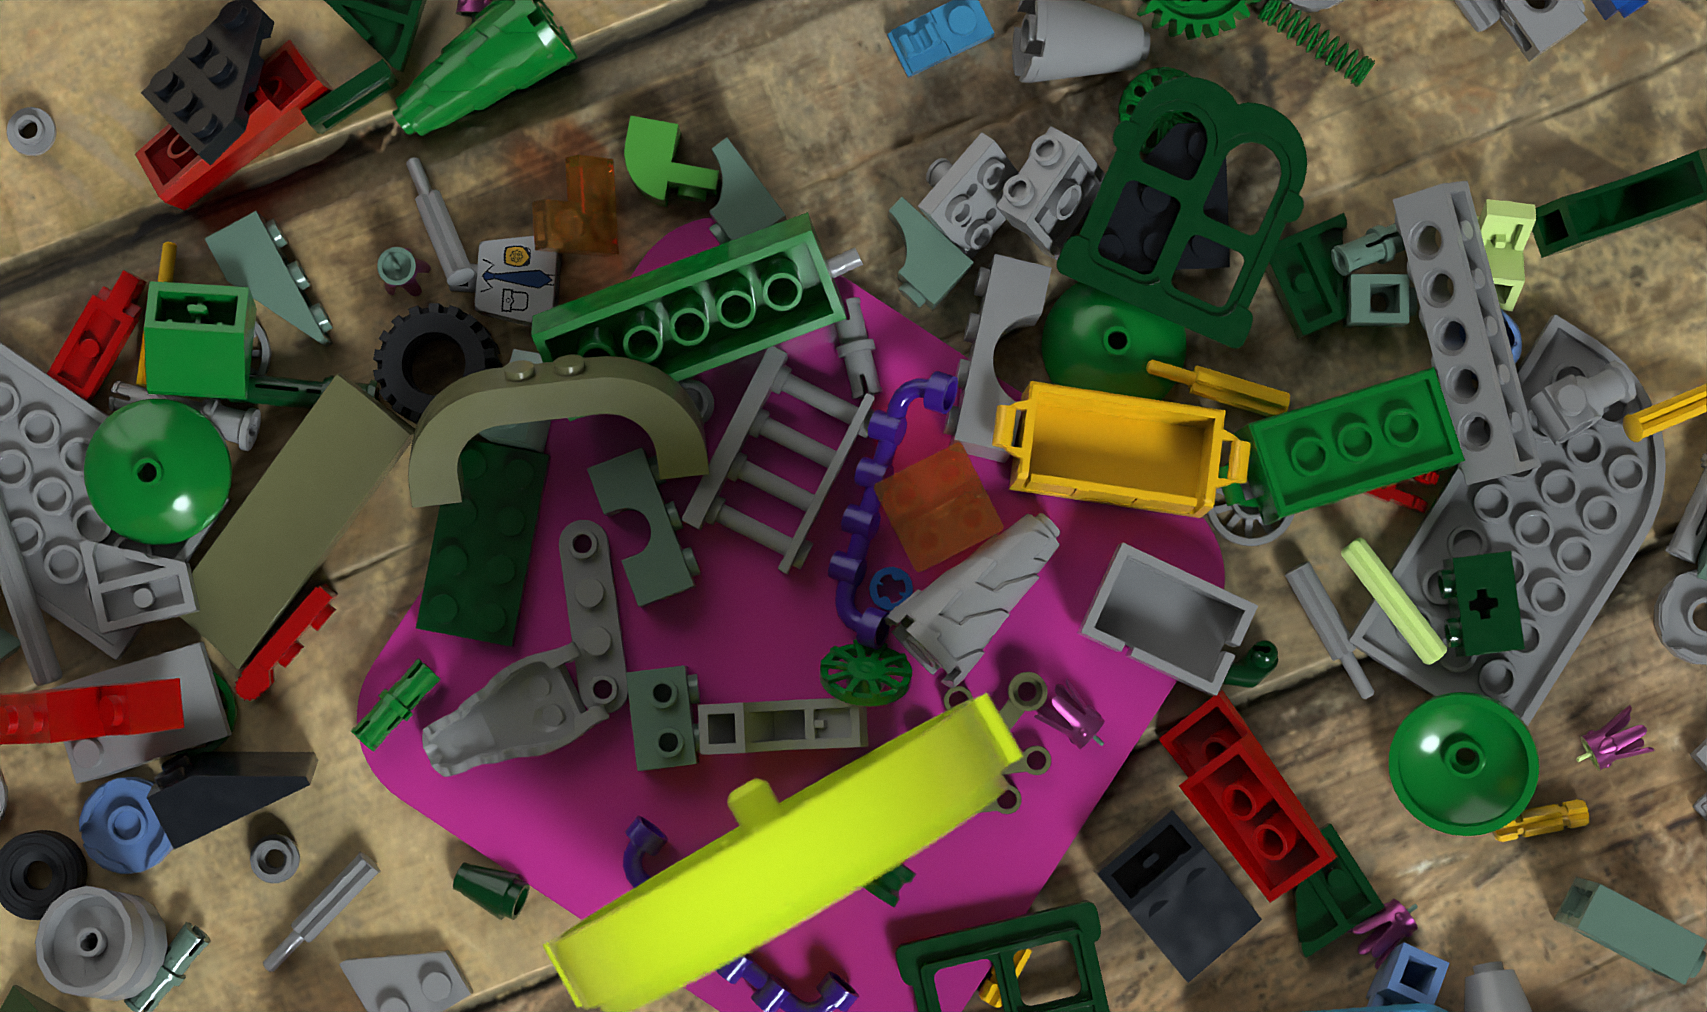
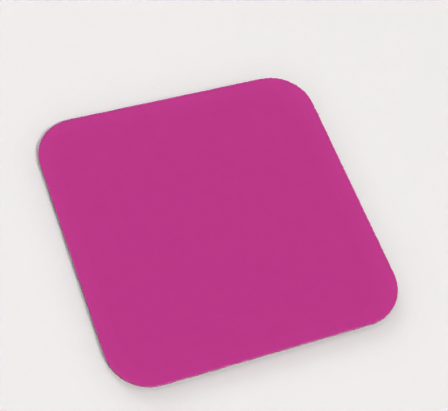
M712 217L689 222L669 232L647 252L629 279L719 246L720 244L709 230V227L715 224ZM842 275L834 278L842 297L847 320L850 319L846 299L860 297V306L868 339L874 340L876 349L871 352L883 392L873 395L875 402L872 409L887 412L894 392L903 383L916 378L930 379L935 371L955 376L960 358L968 360L966 356ZM835 323L774 345V347L788 354V360L785 365L792 368L791 374L857 407L860 406L863 398L852 399L844 358L838 357L836 348L841 345ZM768 348L699 373L691 379L705 384L714 398L713 414L704 424L708 463H710ZM862 377L865 393L869 394L865 377ZM996 377L1004 392L1014 401L1020 402L1022 393ZM958 388L954 406H958L961 394L960 388ZM783 391L780 395L771 392L763 408L770 412V418L836 451L850 426ZM924 398L914 399L907 410L905 417L907 419L906 433L895 452L892 463L894 475L889 489L882 498L879 509L881 515L880 525L876 535L869 544L866 555L867 571L855 594L854 602L856 608L862 614L869 607L888 613L891 612L878 607L870 597L869 586L871 579L876 572L883 568L896 567L902 569L912 580L913 593L918 589L923 591L947 570L962 563L994 534L999 536L1026 514H1031L1034 517L1039 513L1046 515L1060 530V535L1056 538L1060 544L1058 549L1037 574L1040 578L1009 612L1008 618L983 649L985 654L957 686L967 688L975 699L987 692L999 712L1009 699L1007 689L1011 679L1019 673L1032 672L1042 677L1047 685V698L1042 706L1061 715L1052 705V698L1057 696L1055 688L1059 684L1063 685L1070 692L1066 685V679L1068 678L1084 703L1095 709L1102 716L1101 718L1105 720L1103 726L1096 734L1104 742V745H1099L1092 738L1082 749H1079L1069 741V737L1066 734L1034 718L1038 714L1036 710L1024 711L1010 730V733L1021 752H1024L1026 748L1033 745L1044 747L1050 753L1051 765L1041 775H1032L1028 772L1003 775L1007 783L1017 788L1021 794L1022 802L1016 812L1012 814H1002L998 811L976 813L942 837L902 861L901 863L915 872L916 876L911 883L903 885L899 891L900 900L895 907L885 903L861 886L800 923L748 951L758 965L769 974L771 973L780 978L797 997L805 1002L816 1001L822 996L816 989V986L829 971L837 974L859 994L858 999L847 1012H919L913 986L907 985L902 980L895 951L900 944L1026 914L1177 682V680L1126 657L1129 649L1126 645H1124L1122 652H1116L1077 634L1117 545L1123 542L1217 587L1224 589L1225 570L1221 550L1213 531L1203 517L1194 518L1009 490L1013 455H1010L1008 460L1002 463L948 450L951 435L943 433L947 414L925 409ZM588 415L570 422L568 418L551 420L544 454L550 455L551 460L514 647L416 629L423 593L422 589L366 675L358 699L357 724L381 699L378 695L384 688L389 690L398 682L417 658L435 672L441 680L413 708L411 712L414 715L408 721L403 719L377 747L375 752L360 741L361 749L372 772L396 797L507 871L520 874L519 879L583 920L634 888L626 879L623 869V855L630 842V838L626 835L625 831L637 816H642L649 820L668 838L667 843L656 856L646 852L642 858L644 871L653 877L740 826L727 803L730 792L755 778L767 781L780 803L877 747L947 711L943 699L950 687L941 682L947 675V672L940 667L934 675L930 674L892 634V631L898 626L892 625L885 643L888 644V648L900 654H906L912 668V683L909 691L899 700L886 705L866 706L868 746L779 750L734 754L700 755L698 753L699 763L637 771L628 696L626 703L619 710L608 713L609 719L594 726L574 742L543 755L518 757L494 764H481L463 773L443 777L431 766L430 760L423 749V729L436 720L456 711L465 700L484 688L502 669L530 655L556 649L572 642L559 551V539L565 527L577 520H589L597 523L605 530L609 538L627 672L688 665V674L698 675L701 703L692 704L695 724L699 723L698 705L835 698L823 688L820 682L821 659L823 660L830 652V648L834 646L841 647L853 644V640H856L857 632L846 627L838 616L835 598L839 581L829 578L828 568L831 558L837 550L847 553L852 534L842 531V518L849 504L852 503L859 506L861 504L865 487L855 484L856 468L863 457L874 458L878 440L869 436L867 438L860 435L857 436L806 540L814 544L801 569L792 566L788 574L780 571L778 567L784 557L783 555L718 522H715L714 525L705 522L700 531L682 521L684 528L676 531L681 547L685 549L691 546L701 574L693 577L696 588L641 608L638 607L621 560L635 556L646 548L651 537L649 521L645 515L633 510L623 511L610 517L604 515L587 468L639 448H643L648 458L657 455L654 443L643 427L633 420L620 415ZM749 435L741 451L748 455L747 461L813 494H816L828 468L762 435H759L758 438ZM703 475L666 479L667 483L659 485L665 504L674 501L681 519ZM739 478L736 482L727 479L719 495L726 499L725 505L791 538L794 537L806 514L805 511ZM588 535L577 537L574 543L576 551L583 554L591 549L592 540ZM886 575L880 579L883 583V586L877 585V594L880 598L888 596L891 603H896L903 598L899 595V592L905 593V584L902 580L894 581L891 575ZM574 660L565 665L579 693ZM829 669L828 674H835L843 670ZM888 675L898 682H901L904 676ZM846 679L835 682L846 689ZM600 680L595 686L596 695L601 699H607L611 696L613 689L610 682ZM1030 682L1020 684L1017 691L1019 698L1023 701L1032 700L1036 695L1035 686ZM885 684L880 692L889 691L892 688ZM962 691L953 692L949 697V704L952 708L968 701L966 694ZM1040 751L1031 752L1027 757L1028 766L1034 770L1042 768L1045 764L1044 754ZM1005 790L997 798L998 805L1005 809L1011 808L1016 802L1014 792ZM981 959L938 970L934 976L941 1012H962L993 963L988 959ZM713 970L682 986L719 1012H765L751 999V996L757 989L743 977L736 984H732ZM779 1008V1010H778L777 1012H784V1011H783L781 1008ZM836 1009V1010L833 1011V1012H843V1011H841V1010H839V1009Z

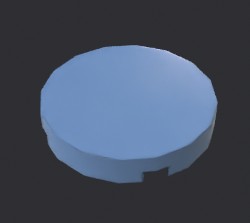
M138 776L116 778L98 786L85 801L79 817V832L82 833L83 846L88 856L102 868L118 874L144 872L160 864L173 849L146 798L154 784L153 781Z

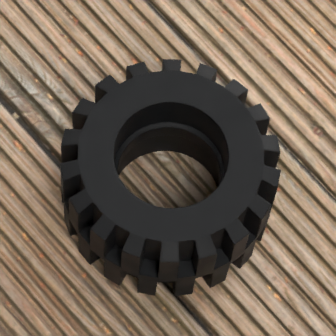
M429 303L428 308L422 309L419 306L408 309L409 315L404 318L398 315L391 321L394 326L389 332L383 330L379 337V340L383 342L381 349H375L373 360L378 362V369L373 370L375 381L380 383L381 386L380 394L385 401L390 403L391 408L395 412L415 424L418 423L429 403L437 396L421 391L415 385L412 375L414 359L417 353L428 343L436 340H449L457 344L465 356L463 377L479 371L503 367V364L499 362L498 355L500 351L498 345L493 341L489 331L473 316L451 305L443 307L440 303Z

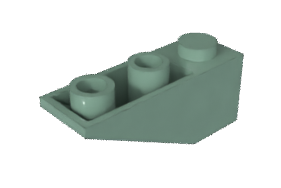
M254 211L204 238L229 283L238 287H249L253 299L324 346L328 347L333 344L327 331L333 328L332 322L320 303L312 305L304 290L311 286L309 279L297 260L290 263L282 247L288 244V241L274 218L267 221L264 216Z

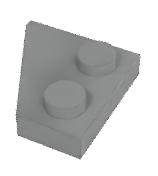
M87 540L79 542L100 634L105 635L200 611L189 563Z

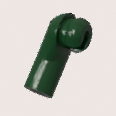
M1268 640L1256 642L1237 662H1232L1223 685L1246 688L1257 686L1278 664V649L1275 644Z

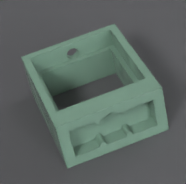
M1575 877L1554 918L1555 921L1655 974L1683 985L1686 984L1689 977L1694 978L1700 972L1706 959V952L1703 951L1707 943L1706 939L1600 883Z

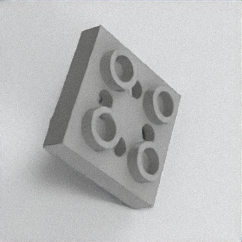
M981 132L954 165L945 158H940L931 164L926 174V181L933 189L918 207L943 235L972 260L979 250L989 243L992 235L1006 220L996 208V205L1001 199V194L1007 180L1019 172L998 144Z

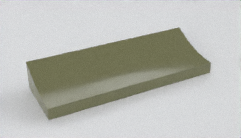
M342 373L336 374L192 572L200 611L179 617L207 639L237 669L249 664L411 444L415 428Z

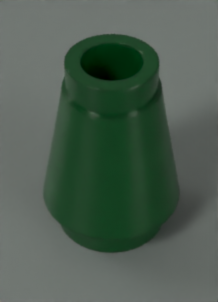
M466 862L460 866L453 881L454 890L461 892L462 895L499 920H502L504 917L515 920L527 900L530 885L519 879L520 874L471 865Z

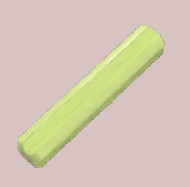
M1360 537L1346 545L1341 551L1342 557L1422 662L1430 665L1443 657L1447 652L1446 645L1366 540Z

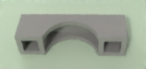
M998 254L994 255L988 268L980 267L974 288V295L982 297L978 314L970 313L964 334V341L972 343L968 360L960 358L955 375L958 379V388L961 389L958 406L953 405L947 413L943 433L951 435L948 450L1005 463L1011 454L1003 448L992 445L997 405H1011L1016 402L1004 392L997 381L993 367L994 349L996 343L1009 332L1036 324L1043 311L1052 267ZM1016 410L1012 447H1014L1021 410Z

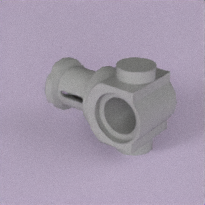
M1614 360L1604 366L1603 372L1589 379L1580 375L1577 377L1568 375L1545 387L1530 400V407L1538 418L1537 424L1540 431L1549 436L1554 445L1557 446L1595 424L1602 418L1604 408L1618 401L1627 403L1635 399V382L1628 369L1623 364Z

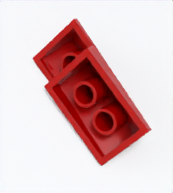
M289 39L264 61L257 90L247 95L244 110L250 116L246 131L211 166L194 151L170 124L165 126L137 151L135 156L158 197L169 205L186 210L305 122L306 118L301 111L334 89Z
M1223 690L1219 691L1217 696L1210 698L1158 739L1188 777L1179 785L1180 789L1270 903L1337 857Z

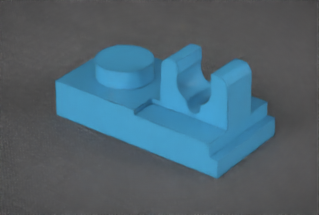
M952 0L891 30L887 37L907 78H910L993 38L994 31L979 0Z

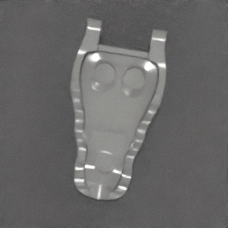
M571 642L556 649L533 654L507 666L497 673L484 688L465 700L456 711L425 727L422 736L423 749L430 760L431 766L443 777H449L463 773L481 764H494L518 757L543 755L574 742L594 726L609 719V714L604 704L593 706L586 711L565 664L571 663L581 656L576 643Z

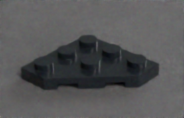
M234 0L227 3L221 9L218 17L201 34L190 39L184 50L165 69L158 71L151 79L150 84L141 92L210 166L246 131L250 116L244 110L247 95L257 90L264 60L259 56L262 40L271 38L275 22L253 0Z
M1202 123L1174 124L1142 161L1183 180L1192 179L1205 154L1207 146L1205 128ZM1225 158L1204 203L1203 211L1207 217L1229 226L1227 161ZM1132 180L1127 182L1099 243V254L1136 272L1153 271L1180 211L1179 201L1138 181ZM1194 235L1188 240L1175 270L1229 268L1230 250L1200 235Z

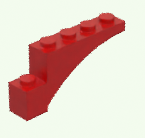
M180 678L0 693V745L57 743L101 736L136 735L185 728Z

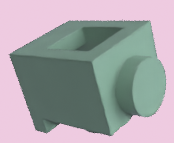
M1350 274L1343 280V291L1346 294V317L1343 318V328L1404 327L1409 323V316L1416 315L1417 292L1415 287H1409L1408 274ZM1373 295H1380L1385 299L1386 308L1384 311L1378 312L1371 307L1370 299Z

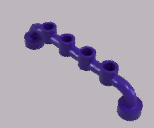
M935 371L930 379L916 378L903 383L894 392L887 412L879 409L876 410L869 422L868 436L878 440L874 458L863 457L856 468L855 484L865 487L860 506L851 503L844 512L841 529L852 534L847 553L837 550L832 556L828 568V576L839 581L835 598L838 616L846 627L857 632L856 639L858 644L875 650H879L888 637L891 626L886 625L884 619L889 613L869 607L862 614L856 608L854 601L857 587L862 583L867 571L866 555L870 541L876 535L880 525L881 515L879 509L882 498L889 489L893 479L894 467L892 463L895 452L906 433L907 419L905 417L907 410L914 399L924 398L925 409L947 414L954 404L958 391V379L956 376Z
M637 816L625 831L626 835L630 838V842L624 851L623 869L626 879L634 888L651 878L642 866V858L645 853L656 856L668 841L666 835L658 827L642 816ZM748 952L715 969L720 976L732 984H736L743 977L757 990L753 993L751 999L765 1012H777L779 1008L784 1012H833L836 1009L847 1012L859 997V994L849 983L837 974L829 971L816 986V989L822 996L816 1001L805 1002L797 997L780 978L771 973L769 974L758 965Z

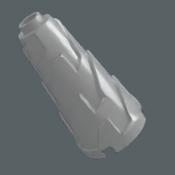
M1039 513L1036 517L1026 514L999 536L994 534L962 563L947 570L923 591L918 589L900 605L895 606L884 619L886 625H898L892 631V634L930 674L934 675L942 667L947 672V675L941 682L950 688L956 687L985 654L983 649L1008 618L1009 612L1040 578L1037 574L1060 545L1056 540L1060 535V530L1042 513Z

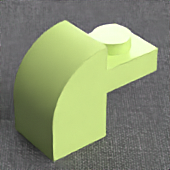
M1486 199L1481 215L1477 216L1500 308L1504 311H1513L1525 283L1523 250L1536 221V209L1534 204Z

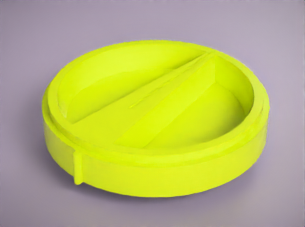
M986 692L976 699L973 698L899 735L780 803L768 782L755 778L730 792L727 804L740 826L616 898L542 946L577 1008L583 1006L584 1009L599 1006L602 1012L633 1011L677 990L770 940L942 837L986 807L1009 787L1002 771L1011 763L1022 758L1023 754Z

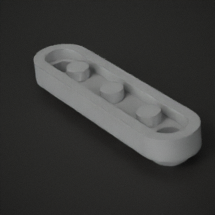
M577 520L570 523L562 531L559 539V551L572 642L576 643L581 654L580 657L575 659L579 694L583 704L588 709L604 704L607 712L613 713L626 703L628 688L626 679L627 665L609 538L605 530L597 523L589 520ZM581 535H588L592 540L591 549L583 554L577 552L574 546L575 540ZM600 680H607L612 685V694L607 699H601L595 693V686Z

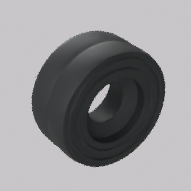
M38 830L14 837L0 850L1 905L7 911L22 919L41 920L51 903L65 892L86 886L87 864L82 851L73 840L56 831ZM35 861L45 862L52 870V880L44 889L33 887L27 878L28 868Z

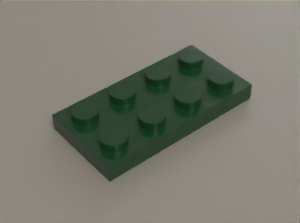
M469 440L460 453L464 475L462 502L442 504L439 507L416 629L514 647L551 456Z

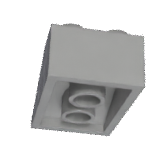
M204 642L95 673L51 688L59 689L180 678L185 728L136 735L101 736L64 741L76 784L104 778L232 735Z

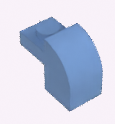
M1405 942L1396 946L1381 964L1366 995V999L1369 1000L1367 1007L1414 1003L1434 1005L1450 963Z

